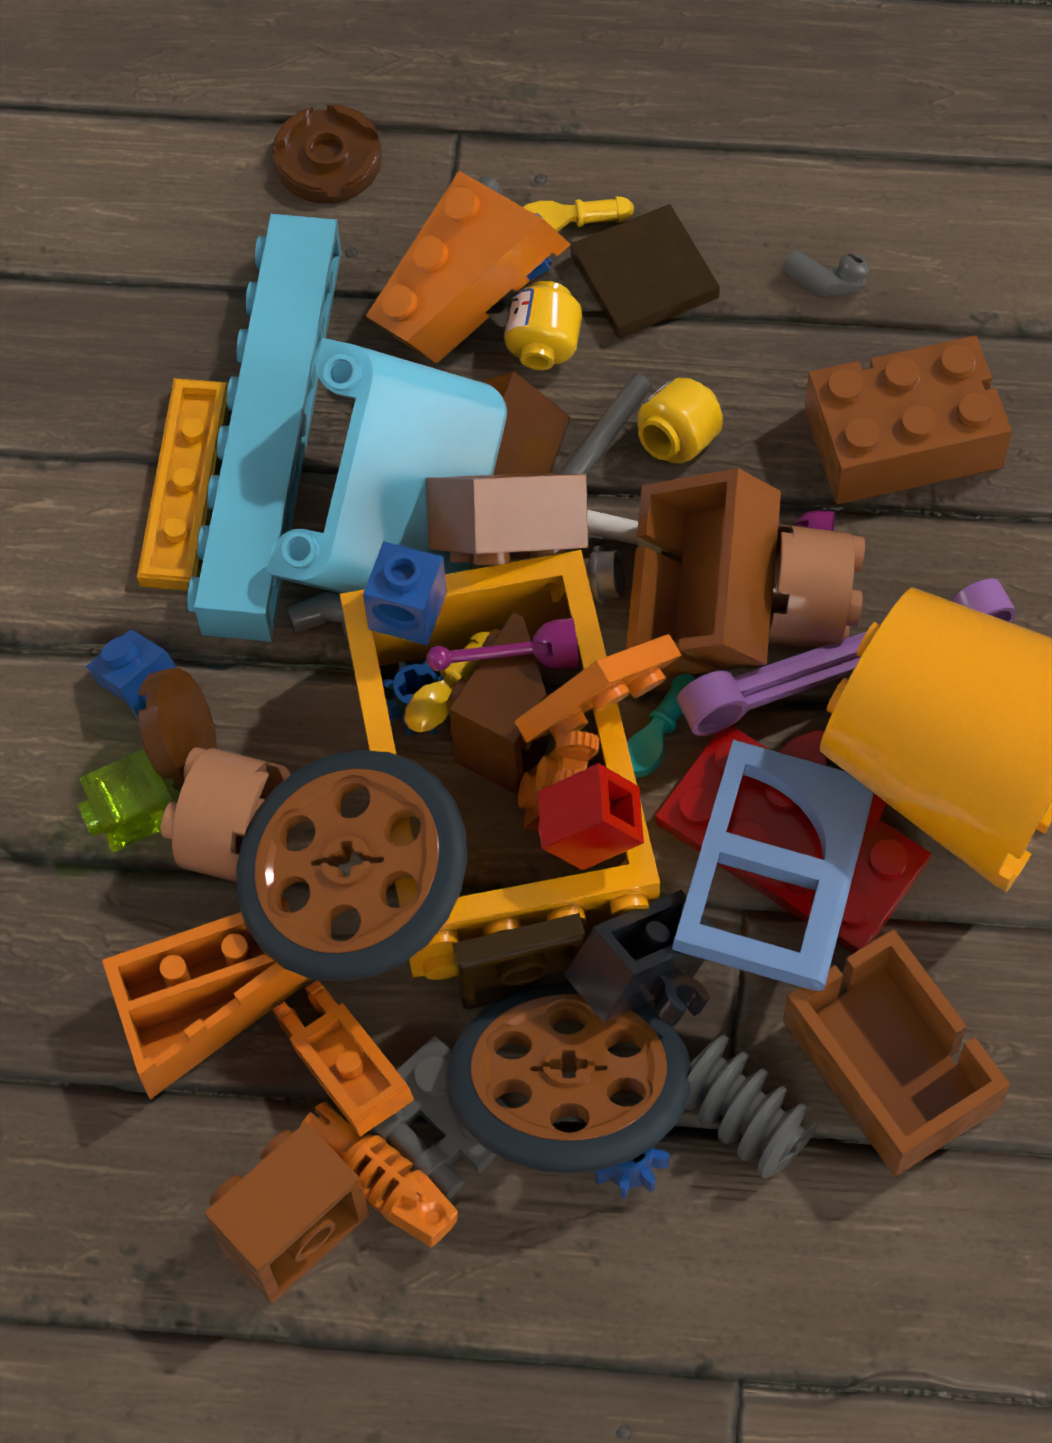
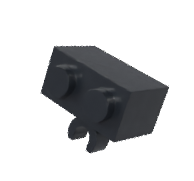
M682 890L648 903L650 909H634L594 926L564 973V976L602 1022L655 999L654 1004L657 1014L665 1023L672 1027L679 1022L687 1009L693 1016L700 1014L710 999L705 987L693 978L706 959L672 950L687 895ZM702 914L700 924L713 927Z

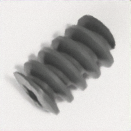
M721 1035L712 1041L690 1064L691 1069L687 1080L691 1088V1094L685 1109L690 1110L702 1104L698 1119L706 1127L722 1121L718 1130V1139L725 1144L732 1143L742 1137L737 1149L738 1156L742 1160L749 1161L762 1154L757 1166V1173L762 1178L767 1179L782 1171L798 1155L815 1133L819 1123L807 1129L800 1125L807 1109L804 1103H800L786 1112L781 1109L788 1091L784 1086H780L765 1095L761 1091L768 1074L765 1069H760L747 1078L741 1073L748 1059V1055L745 1052H741L726 1061L722 1055L729 1038L726 1035Z

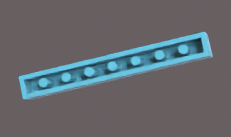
M271 214L267 235H259L257 238L255 266L260 271L258 281L249 282L246 293V313L251 317L248 329H240L237 338L236 354L238 363H241L239 377L231 376L227 391V407L229 411H232L230 425H221L218 435L217 454L218 459L223 461L220 475H211L208 486V508L213 510L210 526L202 525L198 537V559L203 560L200 577L192 576L188 587V611L196 613L201 635L272 642L283 579L267 574L266 571L273 545L280 536L292 530L319 381L316 362L321 340L327 337L342 254L337 219Z

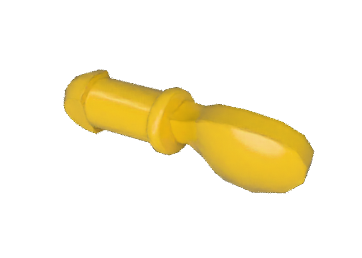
M615 196L614 199L584 202L577 199L574 205H565L554 201H537L524 206L525 209L532 213L540 214L557 232L570 222H576L578 227H583L584 224L610 221L620 223L631 218L634 213L633 203L629 199Z
M482 631L469 638V644L464 649L482 647L490 632ZM480 661L451 663L448 668L440 671L443 677L441 681L427 684L420 688L405 707L404 721L407 727L415 732H425L441 724L450 713L447 709V701L453 687L461 677L470 678Z

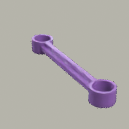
M994 578L975 582L962 589L950 600L1010 623L1017 614L1000 581ZM866 632L842 639L841 644H828L734 677L729 671L708 673L685 686L677 696V703L694 735L707 736L720 732L740 720L748 710L851 675L860 660L856 652Z

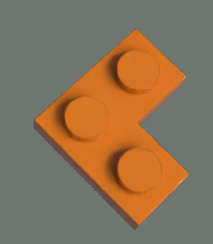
M667 634L596 660L514 722L527 743L552 734L556 741V738L565 733V731H578L585 727L589 722L584 714L593 707L597 712H600L621 701L630 693L633 698H636L657 687L666 680L661 670L682 655L671 636Z

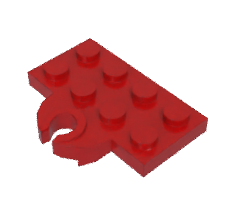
M732 725L716 733L655 815L656 825L699 853L733 740L768 749ZM814 730L795 737L778 751L782 754L825 766L830 761L828 757L820 752V745L825 730ZM742 775L726 832L822 859V847L819 836L812 822L802 809L789 797L772 786L755 778ZM873 794L836 942L853 954L874 941L926 868L932 854L881 821L887 810V803L876 794ZM717 863V865L804 922H808L815 890Z

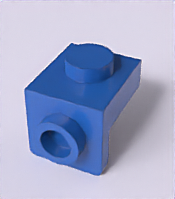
M132 629L123 636L107 643L102 649L101 654L86 666L96 683L125 701L137 720L139 718L138 711L147 708V695L139 697V689L147 675L176 667L166 650Z

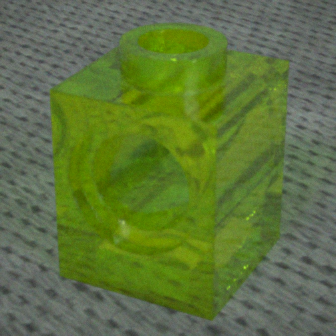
M144 749L79 778L87 800L77 804L80 814L91 837L103 833L112 853L161 831L162 817L172 798L163 779L153 769Z

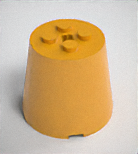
M912 587L901 596L881 624L873 622L864 635L856 652V655L860 657L859 662L850 678H843L828 703L826 711L832 713L823 734L820 752L992 885L1007 892L1020 875L1032 854L1026 851L1036 829L1045 834L1052 822V638Z

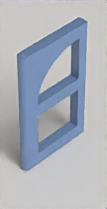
M733 740L672 950L813 991L824 990L874 793L846 771ZM742 775L755 778L772 786L789 797L802 809L817 831L822 847V859L726 832ZM717 863L815 890L800 953L700 924Z

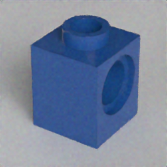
M383 541L363 593L369 630L428 645L447 594L443 557Z

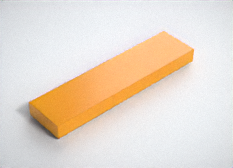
M177 378L173 380L137 573L140 587L188 591L191 577H200L203 560L198 559V537L201 526H209L212 510L208 508V486L211 475H218L221 460L218 459L217 444L221 425H227L228 421L227 391L229 382Z

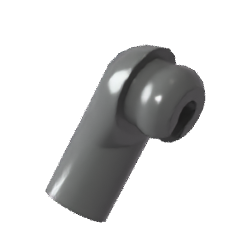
M796 249L786 259L782 272L816 296L825 298L856 294L866 284L865 276L869 272V264L861 255L849 253L840 259L839 265L824 267L801 250Z
M325 592L286 606V612L294 633L298 634L329 622L341 621L343 632L347 636L340 598L342 593Z

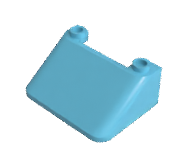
M322 338L316 362L320 381L333 393L355 399L324 533L307 529H294L280 536L273 545L266 573L292 583L326 591L347 593L364 590L383 541L442 556L445 574L471 570L472 562H450L449 551L429 550L426 478L493 475L507 418V407L502 395L486 383L357 345Z

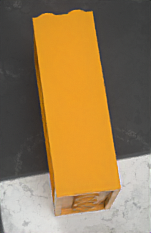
M582 550L445 574L447 594L428 645L369 630L363 597L365 589L340 594L369 751L396 754L379 666L426 658L429 650L435 646H443L449 651L464 649L469 644V638L482 631L491 632L495 628L501 631L513 612L525 619L530 638H533L537 630L547 622L573 618L583 670L596 660L607 657ZM618 703L600 712H597L593 707L592 711L598 737L600 738L605 767L637 785ZM642 804L644 844L626 851V859L621 866L458 897L445 924L428 945L409 959L412 978L425 976L430 980H442L456 976L453 943L576 913H580L586 940L592 928L598 924L634 909H650L648 903L659 899L660 880ZM409 817L400 819L394 825L391 831L392 844L405 846L413 842ZM409 877L400 878L394 881L399 908L409 904L416 893L415 879Z

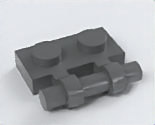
M434 1035L397 1070L410 1088L414 1101L369 1130V1133L380 1135L388 1145L394 1147L400 1152L401 1156L413 1163L410 1171L421 1170L449 1200L464 1184V1181L450 1168L457 1159L462 1157L479 1174L498 1155L484 1148L462 1126L449 1102L445 1078L451 1050ZM499 1097L496 1099L495 1102L500 1106L509 1108ZM420 1117L443 1138L439 1143L430 1148L409 1128Z

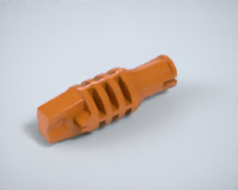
M325 1101L315 1107V1112L320 1115L319 1117L310 1112L303 1120L302 1124L307 1122L360 1177L366 1201L389 1222L429 1247L437 1244L457 1223V1209L421 1170L410 1171L413 1163L401 1156L400 1152L394 1147L389 1146L380 1135L367 1134L360 1137L352 1125Z

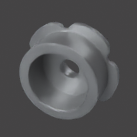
M595 546L590 558L584 559L594 599L600 604H606L607 598H620L624 594V563L618 550L604 551L602 546Z

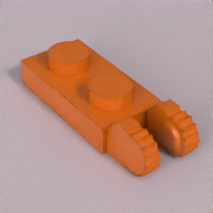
M579 730L565 731V733L556 738V748L547 756H543L540 762L529 772L524 773L518 791V807L525 809L523 829L538 832L540 820L538 791L587 769L588 761L598 752L600 739L598 735Z
M316 980L305 989L310 1004L322 1017L304 1027L295 1010L290 1008L285 1002L272 1009L279 1025L289 1037L297 1055L361 1137L413 1102L414 1097L407 1083L343 1003L338 1005L320 981Z

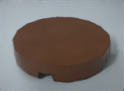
M327 105V110L313 112V107L301 110L283 123L274 138V166L281 184L296 197L313 203H338L356 197L372 185L381 169L382 148L374 124L359 111L342 105Z
M179 667L149 673L141 684L139 697L147 695V708L138 711V728L144 750L153 769L162 779L172 778L173 784L171 787L180 791L185 781L184 767L190 751L195 747L206 750L210 748L217 749L210 708L201 688L189 673Z

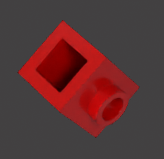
M599 763L538 791L540 818L538 832L541 839V848L581 870H585L644 844L639 786Z

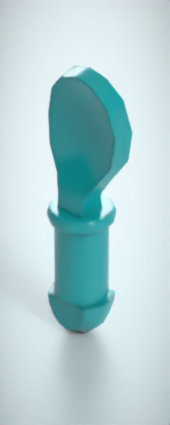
M685 673L677 676L672 681L670 690L657 709L650 712V723L644 729L634 734L627 742L636 778L648 776L660 766L665 755L664 733L675 731L676 722L682 715V711L677 703V696L685 686L697 679L694 675Z

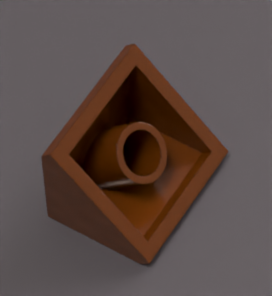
M515 371L482 381V383L495 388L502 395L507 407L506 423L493 475L552 473L570 423V416Z

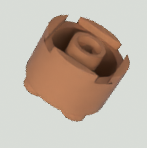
M778 524L776 557H779V559L775 560L768 644L813 650L828 644H841L842 639L849 637L850 626H858L862 610V591L853 590L852 588L854 572H860L865 554L864 537L854 536L851 533Z
M199 747L193 748L186 759L184 767L185 781L178 802L171 801L167 805L161 822V834L164 838L172 840V850L177 865L186 870L237 883L236 868L243 837L256 810L276 786L291 776L289 770L283 765L215 748L207 750Z

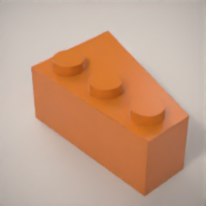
M458 171L366 317L398 341L437 364L490 317L487 311L511 289L516 292L521 290L530 282L527 277L529 273L552 253L558 257L571 244L543 218Z
M282 897V910L284 912H291L286 897ZM242 912L102 960L138 1075L150 1100L312 980L284 969L263 952L247 929Z

